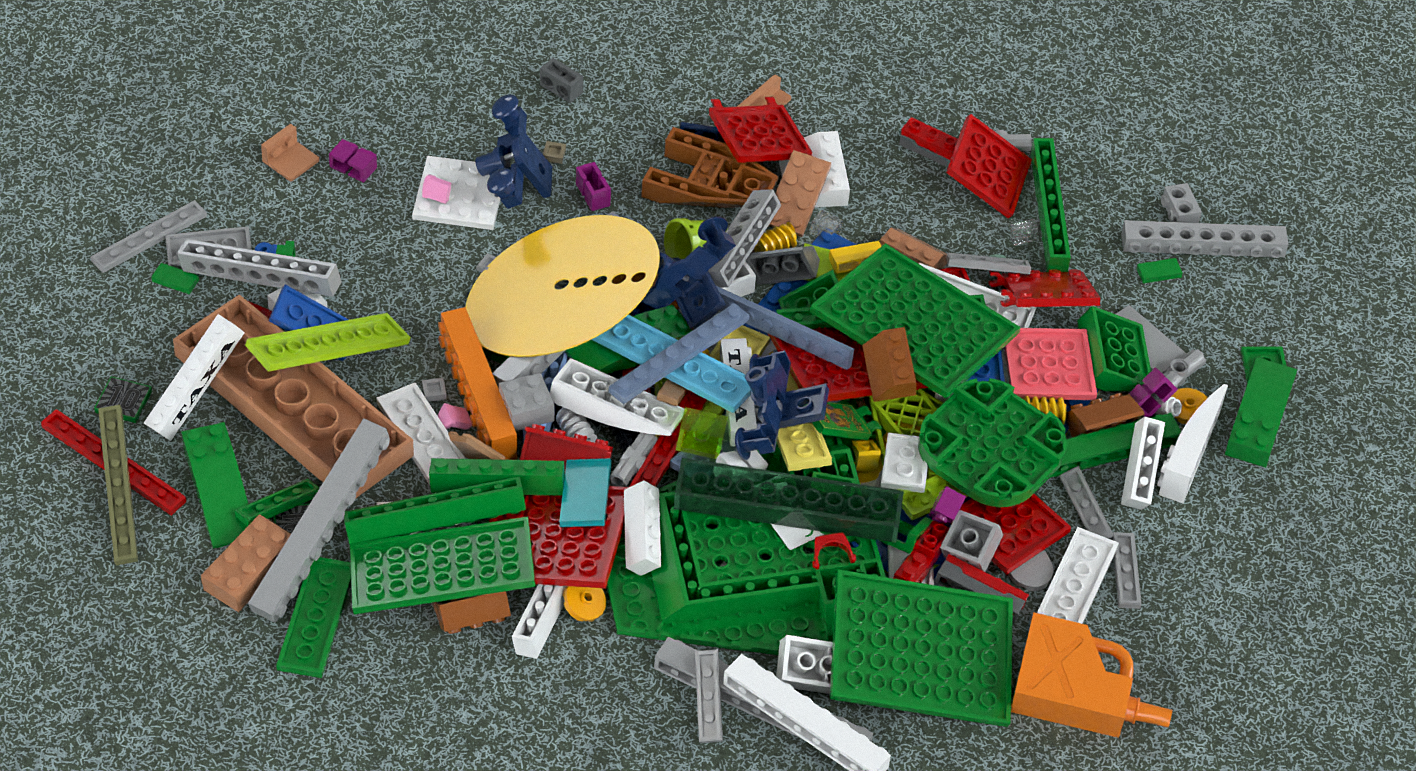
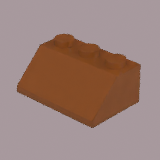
M905 327L883 330L862 345L873 402L916 395V379Z
M1121 393L1109 396L1110 400L1103 401L1102 398L1090 401L1088 406L1083 407V403L1071 406V410L1066 413V421L1073 438L1083 433L1089 434L1103 428L1109 429L1119 424L1131 423L1145 415L1144 411L1130 394L1122 396Z
M506 591L432 603L441 629L445 632L448 631V634L462 631L461 628L470 626V628L481 627L483 622H503L505 617L511 616Z

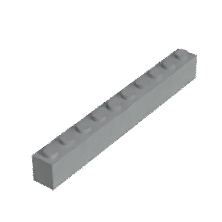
M363 418L248 602L252 612L274 623L285 614L286 605L291 598L293 599L296 596L298 586L309 575L312 563L319 559L322 547L325 542H329L332 538L337 523H341L348 505L353 504L356 498V492L366 483L367 475L371 468L373 469L377 465L382 450L387 449L390 437L386 428Z
M668 637L655 655L654 669L696 688L695 651L701 650L693 649L680 640ZM719 659L721 701L799 737L723 685L724 671L730 665L725 664ZM831 713L835 718L846 722L850 728L859 734L865 735L872 742L873 733L868 729L857 726L844 717H838Z

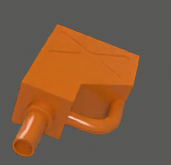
M1033 612L1011 712L1117 738L1120 736L1124 721L1131 722L1132 724H1135V721L1169 728L1172 716V709L1140 702V697L1130 696L1134 666L1130 653L1122 645L1110 640L1093 637L1086 624ZM1098 652L1109 654L1118 660L1120 664L1119 674L1105 670Z

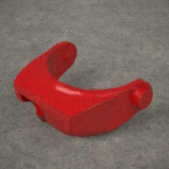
M843 532L815 537L812 566L816 570L819 569V551L828 546H836L843 549L847 553L850 563H855L856 555L853 554L849 541Z

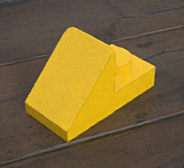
M874 440L852 441L856 471L877 470L881 450Z

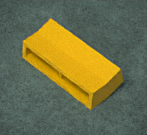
M879 241L830 249V263L836 274L852 271L878 250L881 244Z

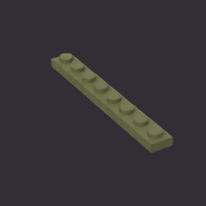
M119 404L98 409L113 555L116 566L138 562L123 413Z

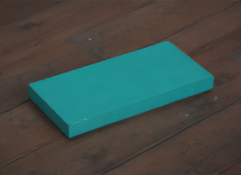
M610 458L567 460L559 519L560 527L605 526L611 472Z

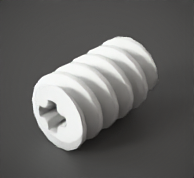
M564 407L558 411L556 422L562 431H566L565 436L574 438V434L587 436V441L595 443L597 435L594 434V430L591 428L590 423L587 422L585 416Z

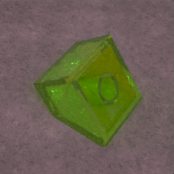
M685 407L676 450L717 459L721 452L728 416Z

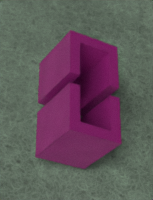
M342 139L329 153V164L331 168L344 174L353 167L348 176L364 183L377 168V154L362 147L358 149L356 144Z
M592 162L576 167V186L582 196H584L591 211L609 207L611 204V188L605 178L602 177V173L596 163Z
M1156 367L1142 380L1144 382L1142 386L1138 384L1129 393L1143 409L1145 414L1143 416L1148 418L1161 407L1151 396L1153 393L1165 403L1178 390Z
M946 486L940 491L928 515L932 517L933 521L949 525L954 521L966 496Z

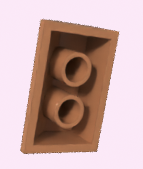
M890 228L880 239L881 246L886 243L918 264L922 263L938 270L943 269L947 264V253L900 229Z

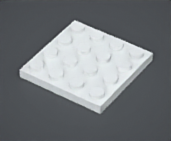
M427 156L412 219L494 230L500 198L495 197L494 193L488 191L487 181L490 175L481 176L475 162ZM428 174L451 182L449 201L446 204L422 197L423 183Z

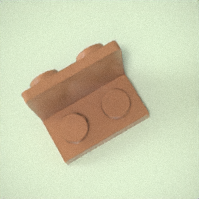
M289 124L261 144L262 162L289 181L295 180L319 162L317 155L297 142L296 127L292 124Z

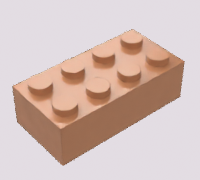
M259 514L201 575L203 590L239 612L250 601L291 534Z

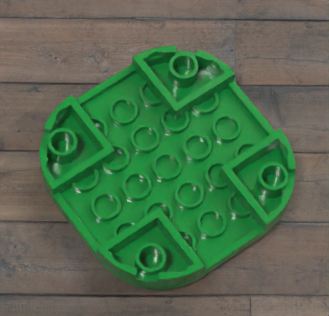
M976 378L958 385L950 398L932 415L929 413L925 417L918 437L919 454L923 462L927 463L929 469L973 500L993 507L1018 505L1030 498L1062 464L1068 445V440H1066L1065 436L1066 430L1062 422L1051 411L1044 414L1013 393L1014 386L997 379L989 378V381H977Z

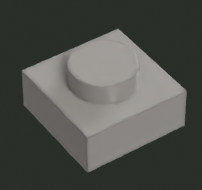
M443 378L422 380L423 394L428 402L447 399Z

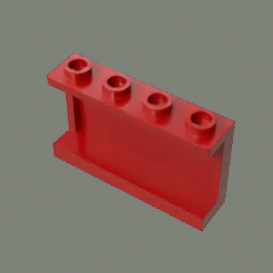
M532 424L531 428L525 427L526 435L520 460L564 461V469L566 470L567 460L611 459L613 447L608 446V441L596 439L594 443L587 441V436L574 434V438L565 436L566 431L553 429V432L544 431L545 426Z

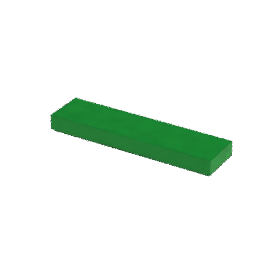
M307 478L235 510V516L248 527L259 514L269 519L312 500L320 488Z

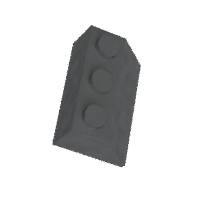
M814 246L750 253L746 262L755 273L757 284L762 285L816 278L820 259Z

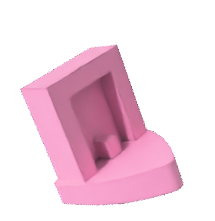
M428 174L423 183L422 197L446 204L449 201L451 182Z
M444 403L437 415L446 429L455 427L466 430L472 426L466 408Z

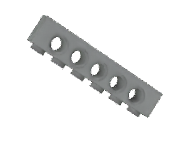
M773 189L752 191L726 233L731 235L736 246L708 270L716 286L720 288L730 286L781 207V203Z

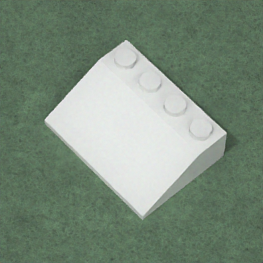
M838 131L817 132L804 137L813 152V157L831 162L832 164L815 207L848 206L850 188ZM789 160L779 161L781 176H783Z

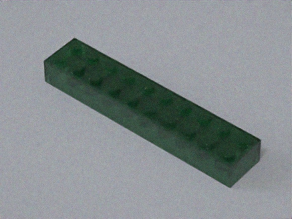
M682 458L675 490L674 509L828 533L843 532L844 535L896 543L904 491Z

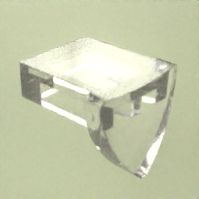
M1031 218L1023 222L1010 224V239L1014 246L1028 242H1037L1038 226L1035 219Z

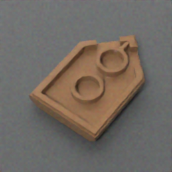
M450 431L448 433L453 444L468 459L505 460V456L470 434L463 433L462 436H459L457 432Z

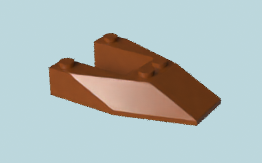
M673 127L665 140L664 157L695 167L688 179L650 167L642 180V197L666 204L738 208L743 207L752 191L772 190L778 181V176L757 162H737L725 143Z

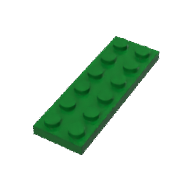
M319 557L317 561L312 563L309 575L303 580L277 661V671L322 678L351 585L350 562Z

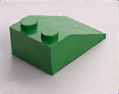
M832 269L779 298V304L782 309L810 307L840 280Z

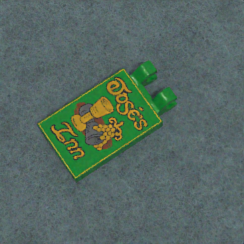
M827 402L824 420L812 422L817 431L822 433V435L860 440L875 438L876 435L873 431L882 429L876 420L866 423L863 416L872 414L867 406L854 409L852 405Z

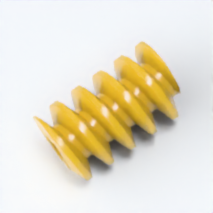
M787 222L779 227H774L772 230H766L753 250L756 253L783 248L788 249L790 245L791 247H796L797 236L794 226L791 222Z
M1029 396L1024 397L1026 402L1044 414L1051 411L1055 416L1061 418L1062 424L1065 425L1066 404L1062 397H1059L1057 402L1054 397H1050L1048 403L1046 397L1043 396L1040 401H1038L1037 396H1034L1031 402Z

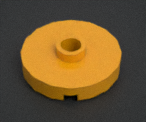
M1192 388L1178 389L1171 396L1179 399L1182 405L1181 413L1175 416V418H1177L1178 422L1187 424L1195 411L1207 399L1205 394Z
M566 586L563 591L565 609L578 621L592 622L600 617L606 608V597L602 588Z

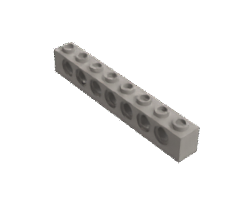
M1124 220L1121 233L1123 252L1132 253L1149 252L1154 254H1204L1213 256L1231 255L1235 257L1279 258L1285 257L1289 245L1286 226Z
M189 239L185 240L177 252L183 272L282 288L286 284L296 291L331 297L334 296L342 283L337 265L334 263Z

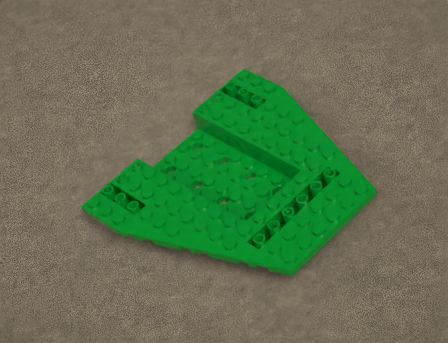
M823 435L832 457V465L788 471L776 442L775 452L761 454L768 463V466L760 480L723 484L716 475L705 486L691 478H687L659 488L661 567L642 576L626 568L624 523L607 583L617 634L664 641L670 637L687 644L772 655L779 654L780 640L786 635L833 642L835 585L838 569L886 577L851 450L845 444H842L841 437ZM813 471L857 479L853 501L809 494ZM781 473L783 476L774 477L772 480H786L789 483L788 486H791L793 489L781 491V495H787L793 501L801 500L804 504H796L791 508L793 516L797 519H804L810 512L817 521L818 530L822 534L829 535L843 532L849 542L854 541L859 545L855 548L851 547L853 554L856 555L855 563H850L849 557L843 549L836 546H828L819 551V569L813 568L814 553L807 554L803 550L805 548H812L814 550L815 539L789 550L745 488ZM789 494H797L799 498L793 499ZM797 506L804 507L806 515L797 517L794 515L793 509ZM847 506L849 509L841 511L837 507ZM750 519H761L760 523H753L750 521ZM806 522L799 523V526L802 524H806L811 528V533L805 535V537H809L813 534L814 529L811 524ZM714 524L718 526L716 529H709L706 527V525ZM767 554L771 558L769 560H762L759 556ZM723 560L727 564L721 567L717 566L715 562Z

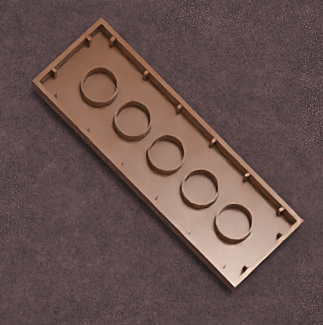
M241 295L236 296L173 339L175 356L185 363L218 314L245 332L209 385L322 482L325 481L363 418L386 428L390 437V443L386 450H382L375 468H371L364 486L360 487L356 492V498L414 456L413 439L321 362L268 372L245 346L246 340L284 331L268 321L269 319Z

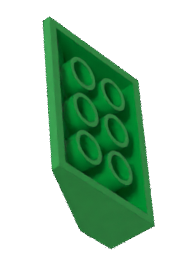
M1091 306L1077 322L1079 329H1087L1096 388L1103 391H1132L1138 384L1142 386L1144 384L1142 380L1151 372L1143 325Z

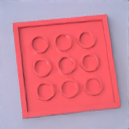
M1020 328L1019 334L1004 347L1009 384L1015 387L1013 393L1022 399L1025 396H1029V399H1032L1034 396L1041 399L1043 396L1047 400L1050 397H1054L1055 400H1058L1059 397H1062L1063 400H1095L1097 398L1087 329Z

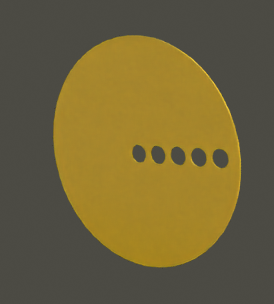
M591 215L572 218L549 225L527 235L503 251L487 266L489 267L488 270L485 269L480 274L468 295L465 307L481 346L501 355L534 357L564 351L601 335L630 314L646 296L653 285L659 269V248L653 235L644 226L633 220L612 215ZM637 273L646 274L645 278L639 282L631 281L632 277ZM617 275H626V279L619 284L612 283L613 278ZM601 276L607 277L604 284L599 286L593 285V281ZM578 279H588V282L584 286L579 288L574 287V283ZM559 281H569L565 288L555 289V285Z

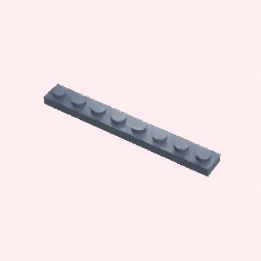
M716 286L726 304L720 312L735 303L749 314V321L746 324L846 370L852 366L854 348Z
M735 303L610 385L609 393L624 405L697 356L700 352H703L748 322L749 314Z

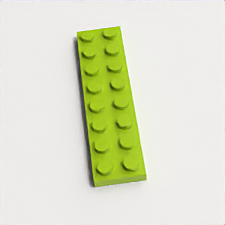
M388 313L249 338L246 340L245 346L269 372L407 345L411 337Z

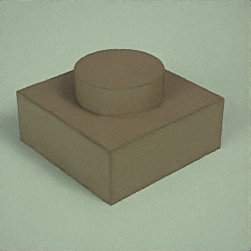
M546 141L543 152L544 157L548 162L562 164L566 152V144Z

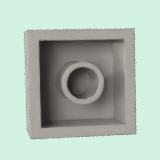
M541 373L499 383V392L515 431L525 429V427H532V424L541 425L554 421V403Z
M959 510L940 549L945 558H947L948 554H951L986 572L1003 537V533L999 524Z

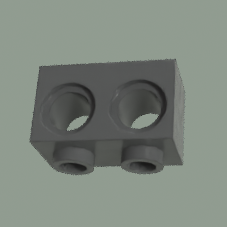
M552 58L540 68V85L571 103L583 93V75Z

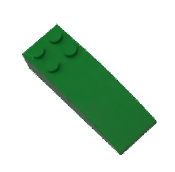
M674 305L632 316L677 340L693 331ZM592 339L565 351L569 358L605 374L640 365Z
M1259 357L1256 358L1227 444L1226 456L1266 468L1298 369Z
M225 422L181 431L184 452L212 547L214 549L230 545L247 528L235 516V510L248 505V500Z

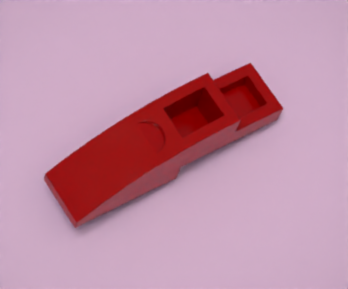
M933 521L917 540L913 551L894 573L893 579L922 583L942 553L940 547L950 528L942 523Z

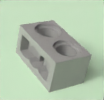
M1188 183L1166 186L1161 196V204L1168 212L1169 221L1199 223L1202 211Z

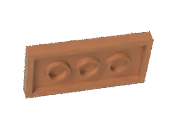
M793 150L775 193L781 203V207L768 226L779 227L781 224L791 222L795 228L796 235L803 237L831 169V162Z

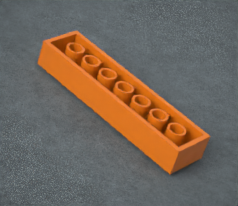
M466 307L442 312L441 322H438L441 334L439 336V343L441 348L446 350L445 358L447 364L451 363L452 365L451 373L453 379H457L459 382L457 383L460 396L464 395V407L466 411L471 413L470 421L472 427L477 428V439L505 456V460H517V433Z

